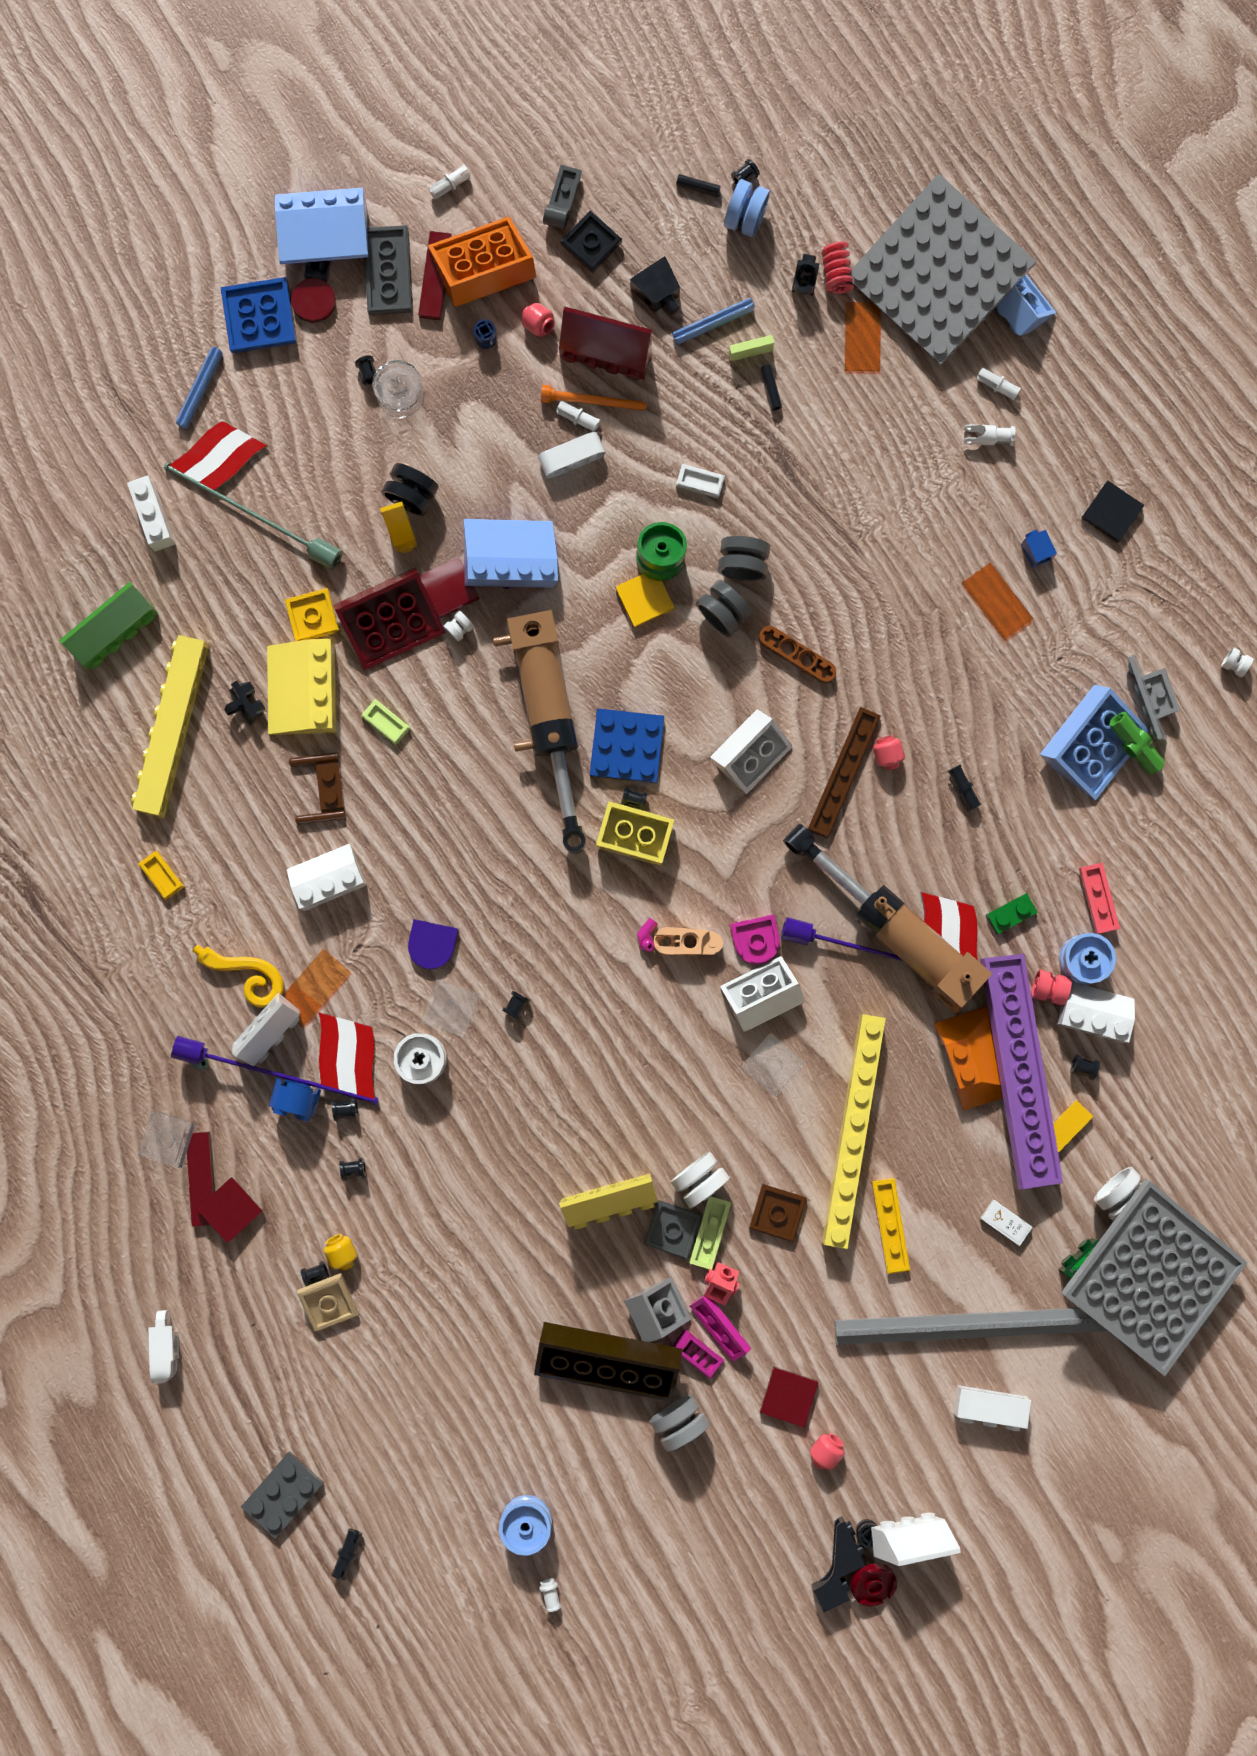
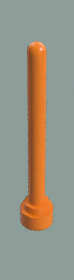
M542 385L541 403L550 404V401L561 400L641 411L647 408V404L643 401L556 391V388H551V385Z

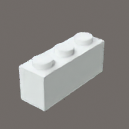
M147 475L127 482L148 545L155 552L176 545L156 485Z
M957 1385L953 1413L956 1417L960 1418L959 1421L973 1424L974 1420L983 1421V1425L988 1427H997V1424L1006 1425L1008 1430L1020 1431V1428H1028L1031 1400L1027 1396Z

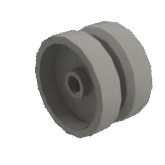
M693 1394L684 1396L666 1406L649 1421L655 1433H664L660 1441L666 1452L673 1451L689 1443L710 1426V1422L704 1413H695L699 1408V1404Z

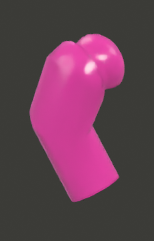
M650 917L637 933L639 947L644 952H651L655 948L651 933L658 924Z

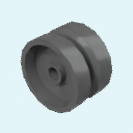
M728 536L721 540L720 553L724 557H721L718 562L717 572L720 575L742 581H760L767 577L768 565L764 561L769 558V543L747 536Z
M717 580L710 587L711 595L703 594L696 601V606L715 629L726 637L731 638L739 629L737 622L746 623L752 617L753 612L738 592L724 581Z

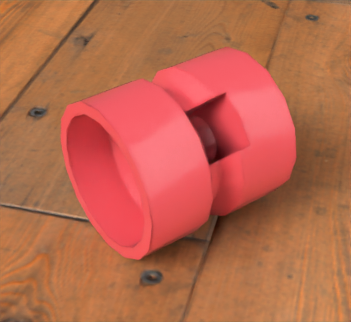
M1039 969L1033 981L1031 997L1042 1001L1049 999L1050 1003L1064 1006L1071 991L1072 979L1063 975L1053 977L1052 972Z

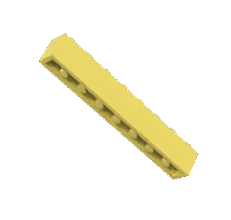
M178 635L177 641H174L172 644L171 652L173 656L171 662H168L166 667V683L162 684L160 689L161 702L160 705L156 706L154 718H156L155 725L149 731L148 738L150 743L148 749L146 748L143 754V770H140L137 776L138 789L137 792H134L131 799L132 809L137 812L161 818L165 817L209 645L203 640Z

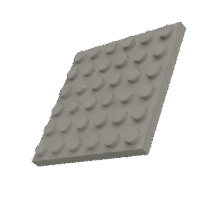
M938 173L852 268V273L848 274V276L853 277L851 283L936 362L942 365L1033 268L1036 260Z
M1145 1179L1061 1294L1160 1374L1166 1376L1248 1262L1156 1185Z

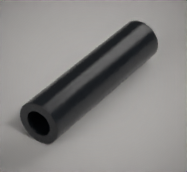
M682 174L678 175L676 181L678 186L716 197L719 196L721 189L720 185Z
M770 364L761 367L771 409L773 411L782 408V403L772 366Z

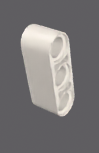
M591 432L544 451L538 456L546 478H554L602 458L606 452L597 432Z

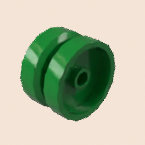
M656 522L646 526L639 535L636 551V563L641 573L657 581L669 580L677 576L682 570L687 550L685 535L681 529L667 522Z

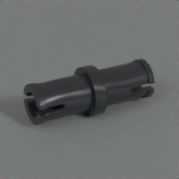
M961 764L947 771L957 787V794L960 793L968 811L982 805L972 788L974 785L972 782L969 783L961 768Z
M351 1528L348 1529L343 1546L338 1550L337 1554L339 1557L331 1574L332 1577L339 1580L341 1578L343 1581L346 1580L351 1562L357 1556L355 1552L363 1535L362 1532L355 1529L353 1531Z

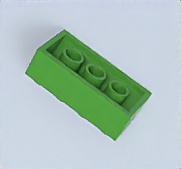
M129 582L59 641L88 670L94 669L102 664L103 659L108 654L118 651L120 644L126 639H132L138 633V629L143 625L150 624L158 612L143 594Z

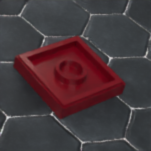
M233 1177L228 1179L196 1208L227 1243L263 1211Z
M773 1366L759 1412L805 1428L818 1381Z

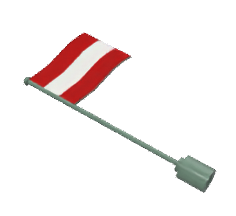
M221 421L209 429L188 452L173 463H166L164 465L165 471L169 470L304 544L307 546L306 551L310 559L330 570H334L340 563L343 551L320 538L311 540L309 543L216 491L234 478L256 454L267 448L268 445Z

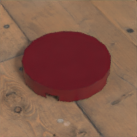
M309 278L301 281L293 289L291 296L292 307L297 316L310 323H317L329 318L336 305L334 291L322 279Z
M869 1564L861 1568L853 1576L850 1590L859 1604L868 1607L878 1606L884 1603V1599L887 1597L890 1599L894 1595L898 1580L892 1568L886 1564Z

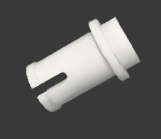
M554 1578L541 1581L539 1590L543 1592L546 1611L553 1612L559 1610L561 1604L556 1590L557 1582L554 1581Z

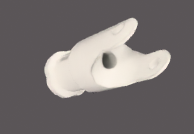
M996 425L964 426L965 431L978 432L982 435L977 438H965V444L995 445L1000 443L1014 446L1015 426L1010 428H997Z

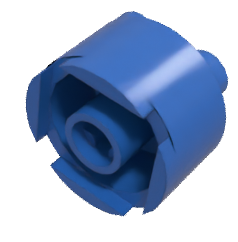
M276 1078L269 1103L273 1113L287 1116V1112L293 1113L296 1119L309 1121L310 1117H314L321 1089L316 1088L314 1092L308 1085L286 1079L283 1084L280 1078Z

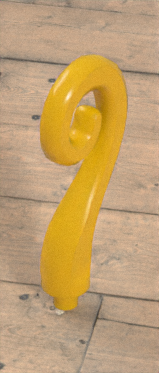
M196 945L192 951L198 956L197 961L200 964L215 971L253 969L264 973L272 982V990L267 996L258 997L253 993L256 985L262 987L266 985L267 981L262 976L250 977L245 982L243 988L246 1000L255 1007L265 1008L278 993L283 995L284 981L280 972L275 966L263 959L254 957H224L210 947L204 949L200 945Z

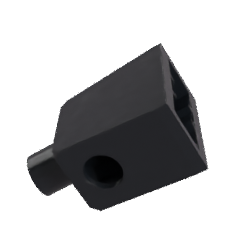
M665 256L630 279L631 290L652 311L656 312L664 307L669 315H672L680 309V305L675 300L680 295V285Z

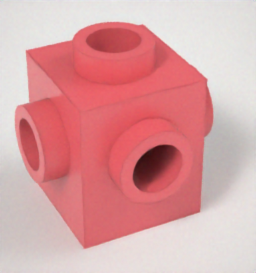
M718 1262L714 1270L709 1269L704 1282L708 1284L704 1296L726 1305L731 1294L735 1295L740 1282L736 1281L739 1271Z

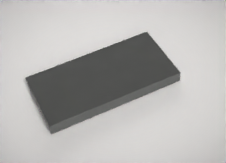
M408 226L368 227V257L365 258L368 315L412 313Z

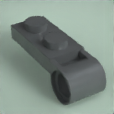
M560 165L550 202L545 208L543 216L544 225L565 230L582 176V170Z

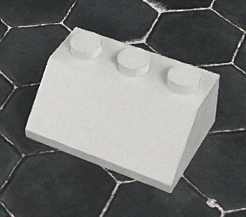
M757 709L710 758L740 790L747 794L793 746L774 720Z
M351 844L287 869L292 892L299 909L302 911L309 910L367 886Z
M781 956L720 986L743 1032L805 1002L797 980Z
M1072 982L1068 1000L1064 1006H1060L1056 1025L1120 1043H1129L1135 1022L1134 999Z
M278 993L232 1044V1054L252 1066H255L257 1062L261 1064L268 1057V1050L273 1044L277 1046L285 1037L283 1033L287 1028L292 1029L299 1022V1009Z
M922 1513L920 1518L902 1517L900 1522L895 1523L894 1521H882L880 1526L871 1527L874 1557L897 1566L961 1553L960 1547L945 1519L936 1517L935 1513Z

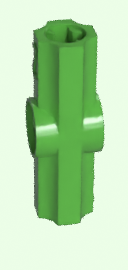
M1121 712L1110 720L1109 726L1123 742L1121 745L1123 750L1129 756L1136 759L1147 774L1152 775L1164 767L1165 761L1152 746L1153 741L1144 730L1138 728L1126 712Z

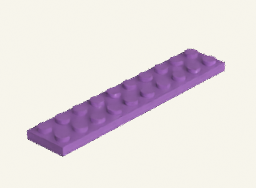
M1024 954L980 959V963L992 973L984 983L1018 1190L1063 1183Z

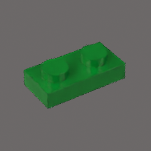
M1025 893L986 914V917L997 935L1038 912L1028 894Z

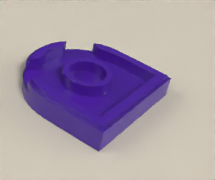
M413 919L408 942V951L412 960L417 965L426 969H436L445 965L453 955L459 929Z

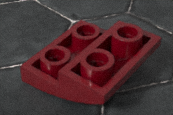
M460 557L419 575L439 618L480 599L474 586H465L464 565Z

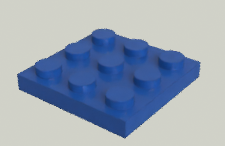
M286 277L220 287L231 353L297 343Z
M597 708L590 776L657 783L664 716Z

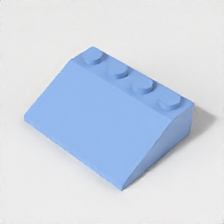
M363 188L275 195V218L280 264L368 257L367 204Z
M463 520L465 586L554 588L558 581V566L553 521Z
M1094 685L1040 753V756L1054 770L1093 800L1099 797L1130 757L1121 746L1123 742L1109 726L1110 720L1115 715L1126 712L1138 728L1144 730L1147 734L1150 731L1111 688Z

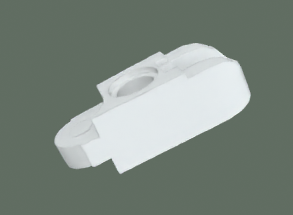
M162 1310L156 1313L155 1327L148 1328L149 1365L152 1384L166 1383L174 1377L178 1367V1331H173L169 1311Z

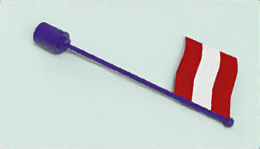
M920 892L924 907V922L962 956L968 952L978 960V924L974 906ZM789 917L785 918L781 932V939L808 946L809 942L819 939L903 961L895 954L816 934V929H813L812 923Z
M318 1012L321 1024L319 1049L321 1084L208 1054V1048H204L205 1043L181 1036L176 1037L172 1048L171 1058L199 1065L200 1061L204 1062L206 1058L371 1102L373 1105H377L379 1102L376 1096L374 1099L372 1079L374 1057L372 1027Z

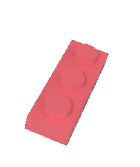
M1103 862L1079 868L1095 933L1100 934L1120 929Z

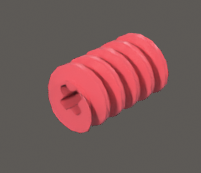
M835 242L827 245L822 250L824 273L826 274V290L830 293L843 294L850 292L854 288L852 284H848L853 281V277L848 276V274L852 273V269L847 267L851 264V260L846 259L850 256V252L846 250L849 248L848 242Z

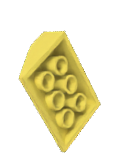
M308 639L267 646L268 734L336 733L335 644L331 639Z
M646 1174L562 1198L559 1205L568 1227L574 1226V1230L588 1226L587 1222L592 1220L601 1223L610 1220L609 1216L618 1213L619 1217L632 1214V1209L641 1207V1211L655 1207L654 1203L658 1202L651 1174Z

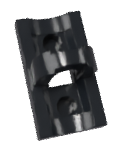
M803 254L802 260H797L792 292L813 296L820 264L815 263L816 256Z
M235 681L231 683L232 688L229 690L234 701L227 704L224 711L227 715H233L240 711L249 726L254 724L256 718L265 712V706L260 699L250 704L248 697L255 694L254 687L250 681L241 684Z

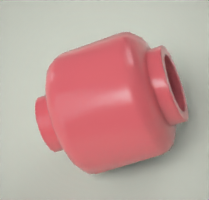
M534 303L523 310L522 325L537 337L548 335L555 326L554 314L540 303Z
M894 735L877 739V743L873 746L877 765L886 767L887 770L900 767L899 763L905 759L901 740L894 738Z
M832 1433L820 1435L810 1449V1455L813 1459L812 1463L820 1470L824 1468L833 1470L845 1454L842 1440Z

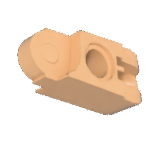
M662 928L655 934L653 941L656 951L666 956L715 955L723 947V939L715 931L687 928ZM687 936L695 938L696 946L694 948L685 947L683 941ZM664 938L671 939L669 946L663 945Z

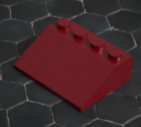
M564 306L559 343V356L564 361L569 363L580 362L592 369L596 367L602 368L610 374H624L632 380L645 379L652 353L651 329Z
M412 568L334 604L335 612L364 671L446 633L416 568Z

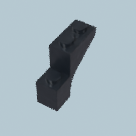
M843 1516L837 1518L834 1522L831 1567L823 1578L812 1584L823 1612L849 1601L847 1592L851 1590L845 1577H841L865 1566L862 1558L866 1557L860 1543L855 1544L852 1536L856 1535L851 1522L845 1523Z

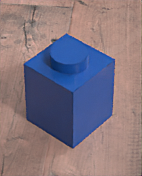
M1046 529L1041 532L1034 530L1025 535L1026 538L1021 543V546L1032 568L1048 562L1056 556L1057 552Z

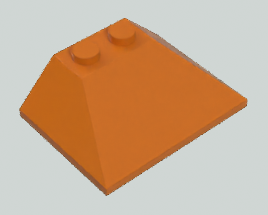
M988 1006L935 1022L934 1026L940 1044L945 1047L958 1087L955 1090L962 1111L1002 1099L1003 1094Z

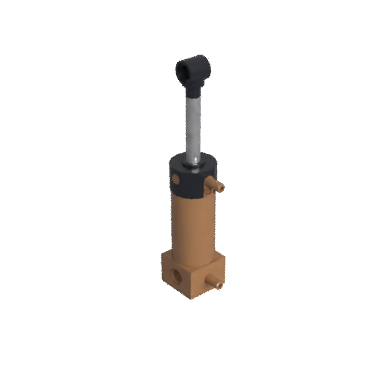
M552 610L507 618L510 635L496 637L493 639L495 647L512 644L514 655L517 659L531 740L514 743V750L518 752L533 749L535 756H551L565 827L562 830L563 845L569 853L578 854L584 850L586 839L582 826H578L564 753L577 749L579 745L559 655L560 649ZM532 633H537V634H538L537 636H534V637L529 636V635L532 634ZM572 836L579 837L581 839L580 845L571 847L568 844L569 838Z
M797 824L783 839L784 844L798 856L806 854L860 902L862 906L854 919L934 988L931 994L955 1015L992 973L970 953L967 952L962 956L885 885L871 895L814 844L816 842L814 840L815 837L805 826Z

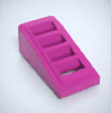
M687 1329L682 1332L672 1345V1347L682 1348V1357L710 1379L724 1362L723 1358ZM698 1345L699 1347L690 1357L689 1354L692 1352L695 1346ZM704 1351H706L707 1353L704 1355V1357H703V1358L701 1359V1361L698 1363L697 1360H698L699 1357L702 1355V1353H703ZM711 1357H713L714 1360L707 1367V1369H705V1364Z

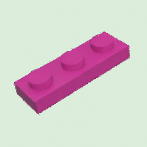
M703 1295L689 1306L732 1361L744 1356L751 1350V1347L714 1300Z

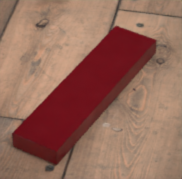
M430 231L428 245L450 238L452 233ZM427 248L418 316L424 319L441 320L445 287Z
M210 1131L188 1133L185 1136L192 1227L210 1225L196 1210L214 1193Z

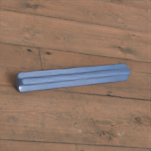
M751 298L745 299L673 332V339L679 345L753 311L754 303Z
M211 347L176 419V424L179 427L188 428L219 364L223 352L216 347Z

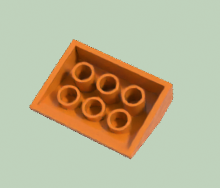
M509 216L428 245L432 259L454 307L537 278L533 256Z

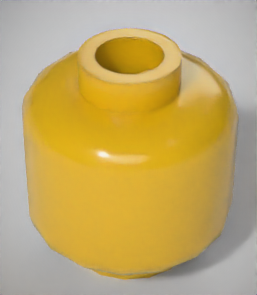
M338 1234L325 1242L326 1246L323 1249V1253L331 1268L344 1271L354 1265L353 1261L357 1258L358 1253L350 1237Z

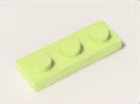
M713 1196L708 1198L690 1258V1264L712 1270L731 1206L730 1201Z

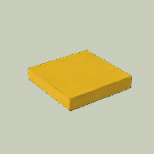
M641 574L615 586L634 628L675 610L662 581L653 580Z
M328 588L284 599L295 641L316 639L340 632Z

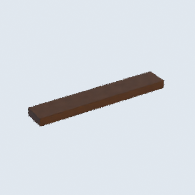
M862 707L859 708L809 824L808 830L825 839L829 838L881 715Z

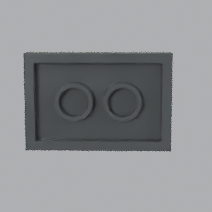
M289 1451L244 1502L241 1508L276 1539L324 1482Z

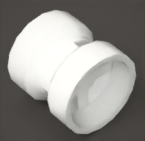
M461 611L454 615V619L451 622L448 621L443 625L444 629L458 643L463 639V635L466 632H470L475 628Z
M1233 647L1224 658L1221 667L1226 670H1233L1235 675L1242 678L1250 668L1254 658L1249 655L1244 656L1240 654V650Z

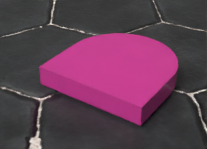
M774 914L730 924L734 947L741 959L750 964H763L770 961L776 955L780 946V937Z

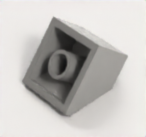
M672 1277L656 1283L624 1301L642 1341L651 1342L661 1339L691 1320Z

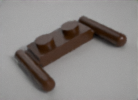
M338 752L290 758L289 765L291 767L316 764L321 813L296 816V824L345 819Z

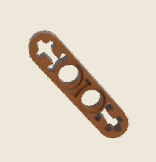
M766 626L760 631L759 642L763 647L823 684H828L834 680L836 668L828 660L773 626ZM770 632H772L773 639L777 641L779 640V637L782 638L778 648L774 647L776 645L775 641L771 639L768 642L765 641L766 636L764 635V633L769 634ZM785 643L792 644L794 652L790 655L784 654L782 645ZM804 655L811 656L813 664L807 667L802 665L801 657ZM817 661L820 662L819 668L823 670L826 668L830 669L831 677L828 675L825 678L822 677V671L816 669V672L812 671Z

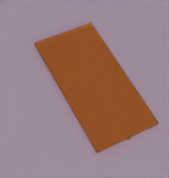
M846 302L845 371L880 372L881 310L871 302Z
M991 562L962 582L1004 640L1033 620V617Z
M325 949L317 955L282 995L299 1009L300 1015L298 1017L300 1020L298 1024L302 1028L351 973Z

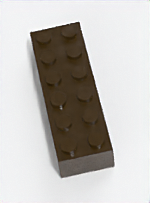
M544 1322L534 1375L672 1402L680 1371L682 1348Z

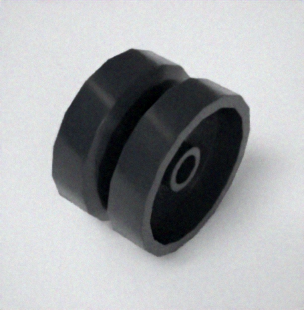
M401 463L394 464L390 472L392 480L385 482L381 494L393 504L402 501L406 511L424 516L430 506L427 499L435 497L439 489L438 484L429 476L413 467Z

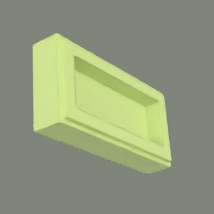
M769 335L730 345L728 353L730 362L773 351V336Z
M376 699L361 715L363 719L395 745L411 729Z

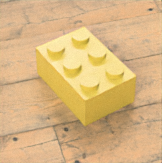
M608 801L596 848L662 866L675 820Z

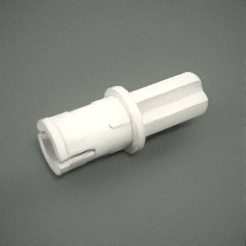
M462 165L451 174H445L443 179L430 186L429 192L434 199H438L450 190H456V186L470 179V172L461 176L462 173L468 170L467 167Z
M984 368L980 370L977 376V380L994 389L993 392L998 391L1013 401L1021 389L1004 380V376L999 377Z
M563 401L557 407V414L573 421L574 425L579 424L592 432L597 430L600 419L583 412L582 408L579 410Z

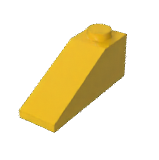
M402 501L380 508L396 552L407 553L412 551L413 547L418 546Z

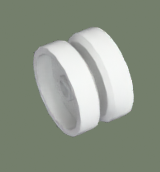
M414 1033L398 1043L394 1052V1065L397 1073L404 1080L412 1084H427L435 1081L443 1074L447 1065V1053L444 1045L437 1038L429 1034ZM423 1054L425 1056L423 1058L424 1063H419L417 1058Z
M710 1151L685 1168L670 1182L677 1192H682L688 1187H692L683 1197V1200L690 1209L712 1196L730 1178L723 1168H718L710 1174L708 1173L717 1163V1160Z
M1133 1167L1125 1168L1117 1173L1094 1197L1095 1203L1102 1210L1110 1209L1108 1217L1113 1222L1142 1184L1139 1183L1140 1174Z

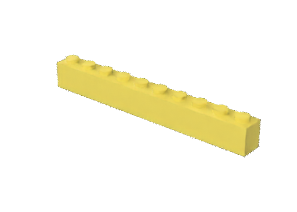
M865 1014L859 1016L822 1237L824 1245L848 1249L886 1018Z

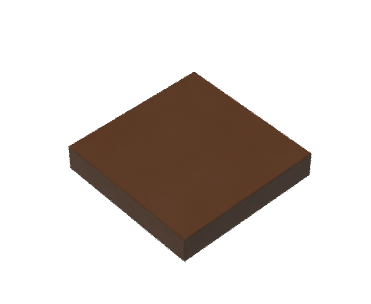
M762 1184L749 1229L794 1242L807 1197Z

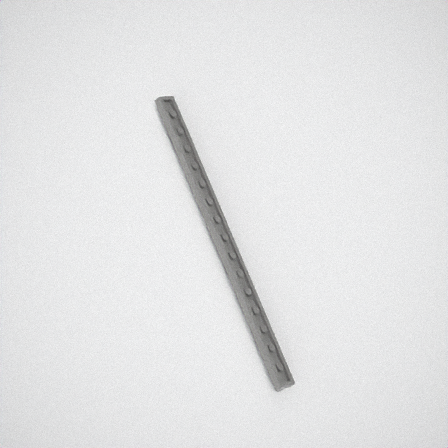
M1080 1308L834 1320L836 1345L1107 1331ZM1208 1318L1202 1326H1209Z

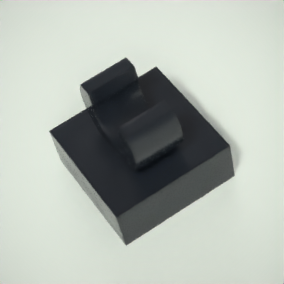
M331 261L307 262L304 274L305 279L317 278L327 283Z

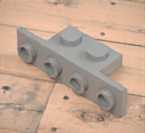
M1128 656L1130 661L1127 663L1128 670L1131 675H1135L1137 680L1135 684L1138 696L1143 697L1145 702L1142 705L1146 717L1151 718L1153 724L1150 726L1151 733L1159 741H1165L1167 738L1160 718L1181 711L1166 668L1143 676L1137 656Z

